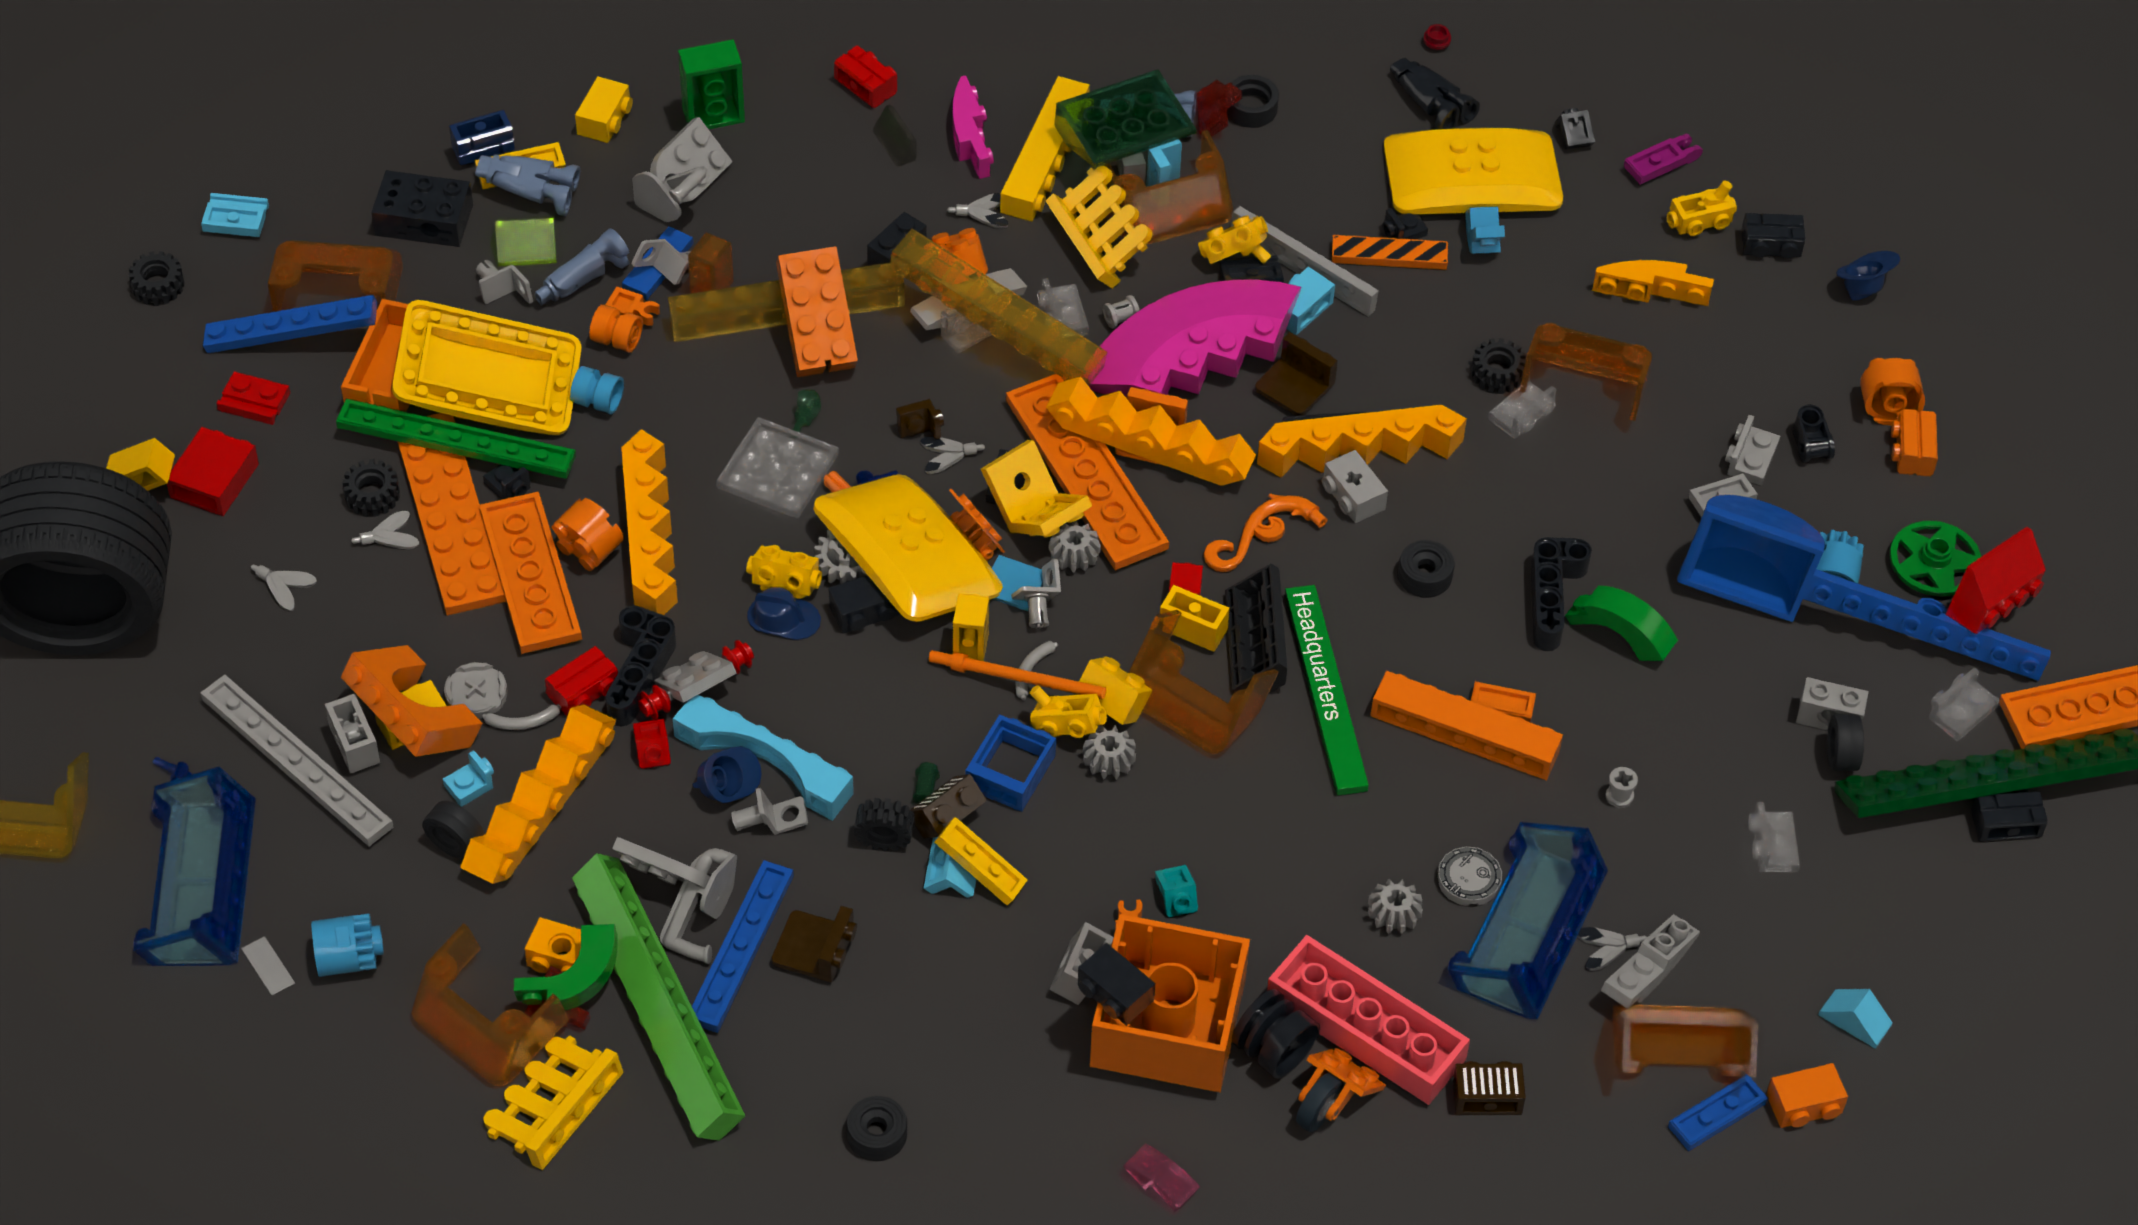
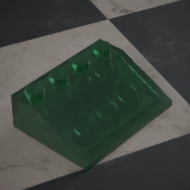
M1159 69L1056 103L1054 126L1065 144L1093 168L1197 133L1196 127Z

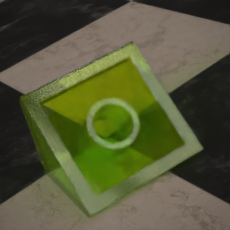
M555 216L497 219L495 221L498 266L557 263Z

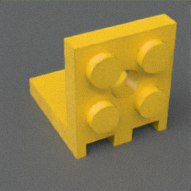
M1034 440L1023 442L981 468V472L1010 533L1029 534V536L1040 535L1047 538L1058 533L1060 526L1066 522L1071 523L1084 516L1083 512L1092 507L1088 495L1058 493ZM1018 473L1023 474L1025 479L1021 489H1017L1014 484L1015 476Z

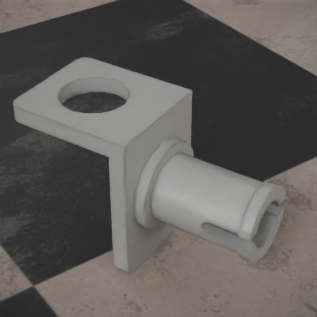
M665 239L644 240L641 242L631 264L634 267L654 266L669 281L677 285L680 283L686 269L692 270L696 267L697 256L692 254V251H677ZM653 247L651 254L647 258L642 259L645 251Z
M489 260L484 261L489 268H486L482 262L479 263L476 273L482 278L479 280V287L485 304L515 290L529 304L533 302L529 281L513 264L498 270Z
M1052 559L1042 567L1043 587L1023 586L1011 594L1013 600H1025L1028 602L1029 627L1035 628V624H1037V628L1049 626L1046 601L1061 593L1058 559ZM1051 570H1052V573H1053L1052 584H1050V572H1051Z
M761 788L756 789L757 805L731 812L732 821L737 831L764 823L776 835L808 824L805 800L802 796L772 805ZM794 807L799 810L795 820L790 822L783 820V814L787 809Z

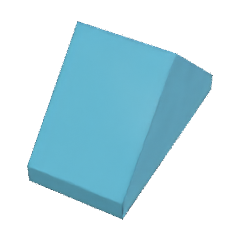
M1835 989L1818 1014L1820 1017L1875 1049L1893 1023L1870 989Z

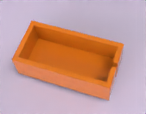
M837 247L778 255L776 267L797 377L824 373L825 361H830L828 365L829 372L855 368L858 358Z
M387 299L381 300L376 312L375 325L369 326L341 385L343 402L346 399L399 411H407L409 404L398 400L394 396L392 382L404 315L408 304Z

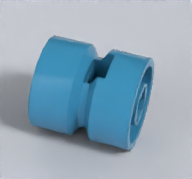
M581 366L572 382L570 400L575 404L585 407L593 404L595 410L613 414L622 399L624 379L610 373H604L601 376L599 370Z

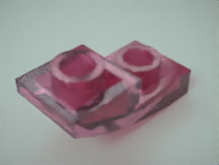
M1144 1144L1123 1165L1145 1191L1152 1187L1174 1211L1178 1210L1201 1187L1174 1161L1147 1144Z

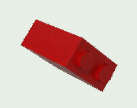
M201 427L171 470L167 483L170 498L224 517L259 465L255 445L244 439L239 440L227 436L221 431Z

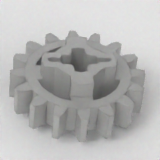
M827 530V538H818L819 545L814 547V557L819 558V571H822V576L828 574L829 583L838 579L840 584L867 575L830 530Z

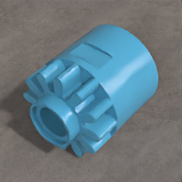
M1830 530V533L1827 535L1820 532L1825 541V547L1816 569L1859 584L1864 545L1857 544L1858 537H1850L1847 531Z
M369 913L311 922L315 962L319 977L377 969L376 955H384L380 925L372 926Z

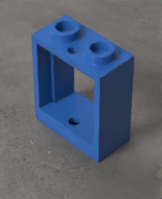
M999 714L966 768L965 775L971 774L985 797L1022 812L1056 756V737L1051 736L1044 730H1036L1024 725L1017 719L1007 718ZM1002 741L1040 756L1024 783L987 768Z

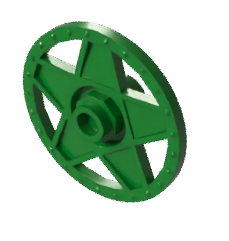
M1920 521L1904 527L1895 536L1890 548V563L1899 579L1910 588L1931 596L1955 595L1959 585L1955 586L1954 573L1965 572L1968 565L1981 557L1977 544L1966 532L1956 526L1940 521ZM1923 529L1938 530L1930 539L1915 532ZM1956 537L1968 546L1972 554L1955 549ZM1899 543L1911 555L1901 564H1899L1897 555ZM1928 576L1935 587L1921 584L1912 578Z

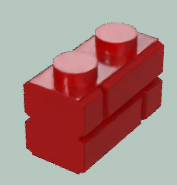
M856 45L847 54H843L834 62V78L874 109L884 103L885 99L888 100L897 92V74L891 66H884L871 51L866 52Z
M594 646L545 678L546 694L555 705L559 704L561 706L560 710L568 716L571 707L580 705L590 707L594 700L602 695L606 696L607 691L618 674V669L608 657H605V654L597 646Z

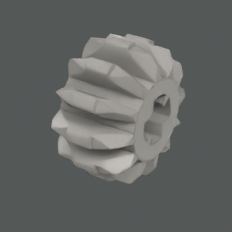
M1075 521L1073 526H1069L1066 523L1063 524L1060 531L1052 536L1049 541L1051 559H1058L1061 570L1069 567L1072 573L1075 572L1076 568H1081L1086 572L1088 565H1095L1101 550V544L1098 540L1097 531H1090L1089 524L1081 527Z
M1116 725L1111 731H1107L1102 726L1099 733H1090L1089 740H1085L1083 744V761L1085 766H1090L1092 775L1101 772L1104 780L1107 775L1112 774L1117 780L1120 772L1128 774L1131 765H1134L1136 761V744L1133 739H1129L1127 731L1118 733Z
M1390 879L1387 880L1385 886L1377 884L1374 893H1371L1368 899L1369 918L1375 919L1376 928L1386 926L1388 934L1393 929H1397L1402 935L1406 927L1413 929L1416 926L1417 920L1422 917L1423 909L1421 894L1415 893L1414 885L1405 887L1403 879L1398 884H1394Z

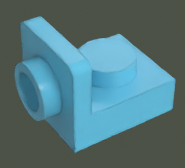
M474 750L468 753L469 764L443 778L444 787L461 807L493 789L491 775L494 774V770L490 762L485 757L481 759Z

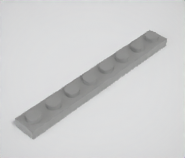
M225 674L201 692L202 700L369 847L394 828L392 820Z

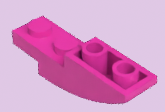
M965 75L960 77L953 99V140L959 161L971 159L978 178L982 179L990 177V165L994 163L991 148H986L983 133V122L987 121V115L984 106H979L976 87L970 85Z

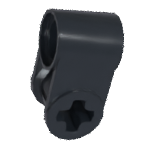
M1813 404L1802 406L1797 413L1793 427V435L1798 446L1801 461L1809 462L1812 458L1820 457L1833 459L1835 456V443L1822 409Z

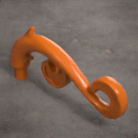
M1270 493L1268 497L1271 500L1258 506L1246 521L1236 556L1229 560L1219 558L1218 553L1221 551H1234V544L1227 540H1215L1205 548V563L1209 568L1217 572H1230L1244 559L1254 535L1261 541L1268 543L1281 539L1285 533L1284 522L1278 517L1270 516L1272 514L1292 512V516L1301 515L1307 521L1314 522L1319 528L1323 527L1328 519L1319 512L1320 508L1306 498ZM1267 517H1269L1268 526L1262 524Z

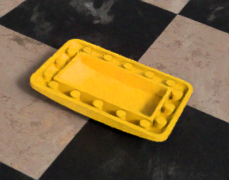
M1450 128L1393 134L1384 140V154L1394 209L1402 214L1465 213L1469 208L1498 207L1499 212L1552 211L1559 209L1563 204V192L1550 135L1543 131L1515 128Z
M415 300L408 304L405 311L392 382V392L400 401L439 413L510 429L548 435H561L568 430L571 421L573 401L570 400V391L574 376L579 369L581 343L577 337L569 333L425 300Z
M900 474L888 476L819 496L814 502L813 510L898 612L910 621H924L955 611L958 593L978 594L980 596H987L991 600L998 597L1003 587L1000 579L971 540L968 539L966 534L962 532L961 528L944 509L910 477Z

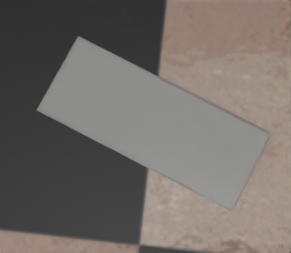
M265 936L241 948L271 995L295 984Z

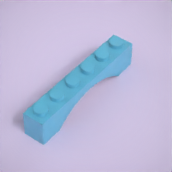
M697 695L689 699L673 718L674 737L700 751L712 749L726 750L739 746L750 749L757 757L770 762L793 781L804 798L807 808L832 821L854 794L853 776L847 770L825 762L815 753H808L802 750L791 740L782 739L772 734L766 727L747 721L735 711H728L711 698Z

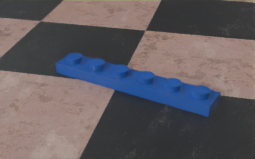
M374 295L207 323L203 347L208 354L375 325L377 300Z
M763 860L693 1002L692 1008L702 1028L716 1033L719 1032L794 877L793 869Z

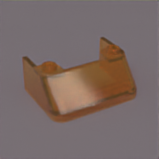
M1208 130L1202 131L1201 154L1195 163L1197 174L1146 187L1143 180L1135 174L1116 176L1107 157H1101L1100 166H1106L1113 173L1111 181L1106 185L1107 188L1118 185L1126 192V197L1119 206L1122 208L1130 204L1139 211L1137 221L1132 224L1134 228L1140 224H1145L1151 228L1153 235L1146 245L1223 225L1232 218L1233 204L1225 164ZM1127 231L1122 233L1123 237L1128 235Z
M1546 323L1537 327L1527 353L1520 392H1526L1538 360L1637 385L1629 419L1636 420L1651 371L1652 354L1642 345H1633L1561 327L1554 323Z
M1174 610L1156 615L1129 673L1143 678L1144 684L1153 690L1142 712L1209 753L1225 751L1259 714L1279 671L1271 669L1254 674L1247 689L1236 691L1229 703L1179 674L1185 661L1184 652L1179 645L1169 639L1182 613Z
M463 923L426 963L412 1007V1015L423 1030L489 1083L495 1086H504L514 1080L570 1018L559 998L552 994L531 1018L520 1010L510 1009L503 1012L492 1023L448 988L457 978L458 973L481 950L469 927Z
M1621 1004L1613 1005L1612 1020L1615 1064L1621 1072L1640 1073L1642 1072V1067H1647L1649 1064L1705 1065L1721 1069V1075L1741 1076V1071H1744L1749 1077H1756L1759 1024L1746 1011L1736 1008L1632 1005L1627 1009Z

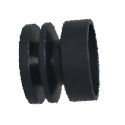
M1271 989L1258 997L1242 1015L1233 1031L1232 1043L1239 1049H1244L1247 1056H1258L1259 1066L1274 1078L1280 1079L1294 1070L1312 1049L1320 1032V1024L1302 1010L1293 1012V1002L1284 999V995L1278 990Z

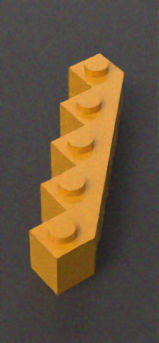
M1081 376L1058 383L1046 406L1063 429L1220 486L1244 480L1256 456L1241 434L1216 440L1200 419L1176 426L1161 405L1137 412L1121 391L1097 397Z
M1433 405L1275 423L1259 441L1257 464L1282 478L1297 460L1324 473L1325 463L1336 459L1339 455L1343 456L1354 450L1359 453L1367 465L1381 450L1407 464L1421 446L1448 459L1464 440L1467 418L1444 405Z
M641 429L621 447L634 606L665 615L678 603L676 580L668 575L675 568L673 545L666 541L672 534L670 511L663 507L669 500L667 477L660 473L666 467L664 443Z
M586 705L571 707L560 737L545 741L536 769L521 772L511 801L496 805L486 834L470 839L460 868L492 884L508 880L556 814L563 808L565 802L580 782L587 776L589 770L606 747L611 744L615 735L613 728L616 720Z

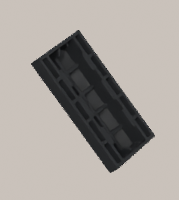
M1272 563L1225 590L1226 606L1230 608L1228 637L1232 690L1240 695H1267L1286 684L1287 657L1280 571Z

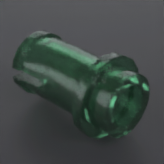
M923 762L915 770L917 782L913 800L916 803L921 802L934 792L936 780L940 778L938 766L934 763Z

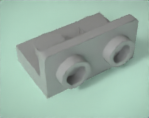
M1748 415L1745 425L1741 423L1738 425L1734 440L1738 441L1736 446L1731 444L1727 452L1725 461L1730 463L1727 475L1736 476L1744 473L1749 482L1762 486L1781 436L1752 427L1755 416Z

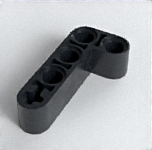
M1545 537L1537 540L1534 545L1531 561L1533 640L1537 648L1543 651H1553L1560 646L1565 623L1563 578L1578 579L1587 574L1592 548L1585 540Z
M634 605L624 608L619 614L621 640L628 646L633 647L606 694L607 714L616 720L615 726L620 727L627 726L635 720L640 711L638 701L641 700L640 692L644 691L648 695L650 694L652 686L655 685L654 680L660 677L676 648L673 620L665 615Z

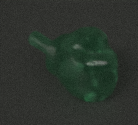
M804 389L798 392L797 410L795 412L796 424L792 430V434L795 436L799 435L802 426H809L821 411V397L815 390Z

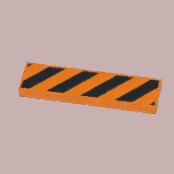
M1333 235L1332 262L1339 264L1447 270L1448 241Z

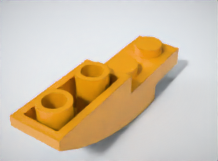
M1657 260L1624 261L1597 267L1592 291L1649 303L1652 294L1708 306L1714 279L1686 273L1687 264Z

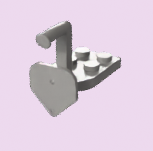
M700 117L692 119L655 155L651 163L650 172L645 171L636 174L632 178L635 204L664 222L678 219L682 213L679 204L695 199L733 162Z
M617 837L612 849L621 854L620 861L629 864V867L647 874V872L658 876V879L675 885L677 880L683 882L661 931L660 942L662 945L691 959L710 964L712 960L711 945L703 947L681 938L700 895H702L700 901V910L714 919H717L722 914L734 887L737 855L723 849L713 848L699 855L692 862L691 866H688ZM713 862L720 864L711 877L707 875Z

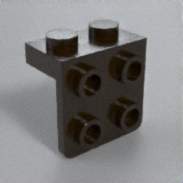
M1289 332L1283 338L1281 358L1256 382L1255 391L1295 416L1304 415L1335 384L1338 360L1329 353L1323 352L1311 345L1304 338Z
M840 906L834 921L799 910L792 911L773 952L772 964L776 967L832 983L837 969H841L844 964L847 945L854 940L856 935L857 923H854L853 909Z

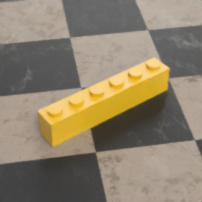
M1060 76L1057 77L1002 189L1000 213L1033 222L1037 211L1042 212L1046 200L1045 195L1047 191L1051 192L1054 187L1056 172H1061L1063 168L1064 155L1072 150L1074 134L1081 131L1084 113L1088 114L1091 110L1093 97L1089 96V84Z

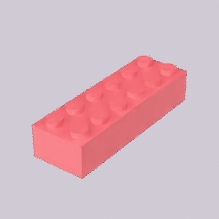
M1308 935L1300 941L1268 979L1267 991L1271 989L1278 990L1284 995V999L1293 1002V1012L1302 1010L1320 1024L1319 1034L1428 1105L1431 1104L1453 1077L1455 1065L1463 1064L1466 1061L1470 1043L1469 1038Z

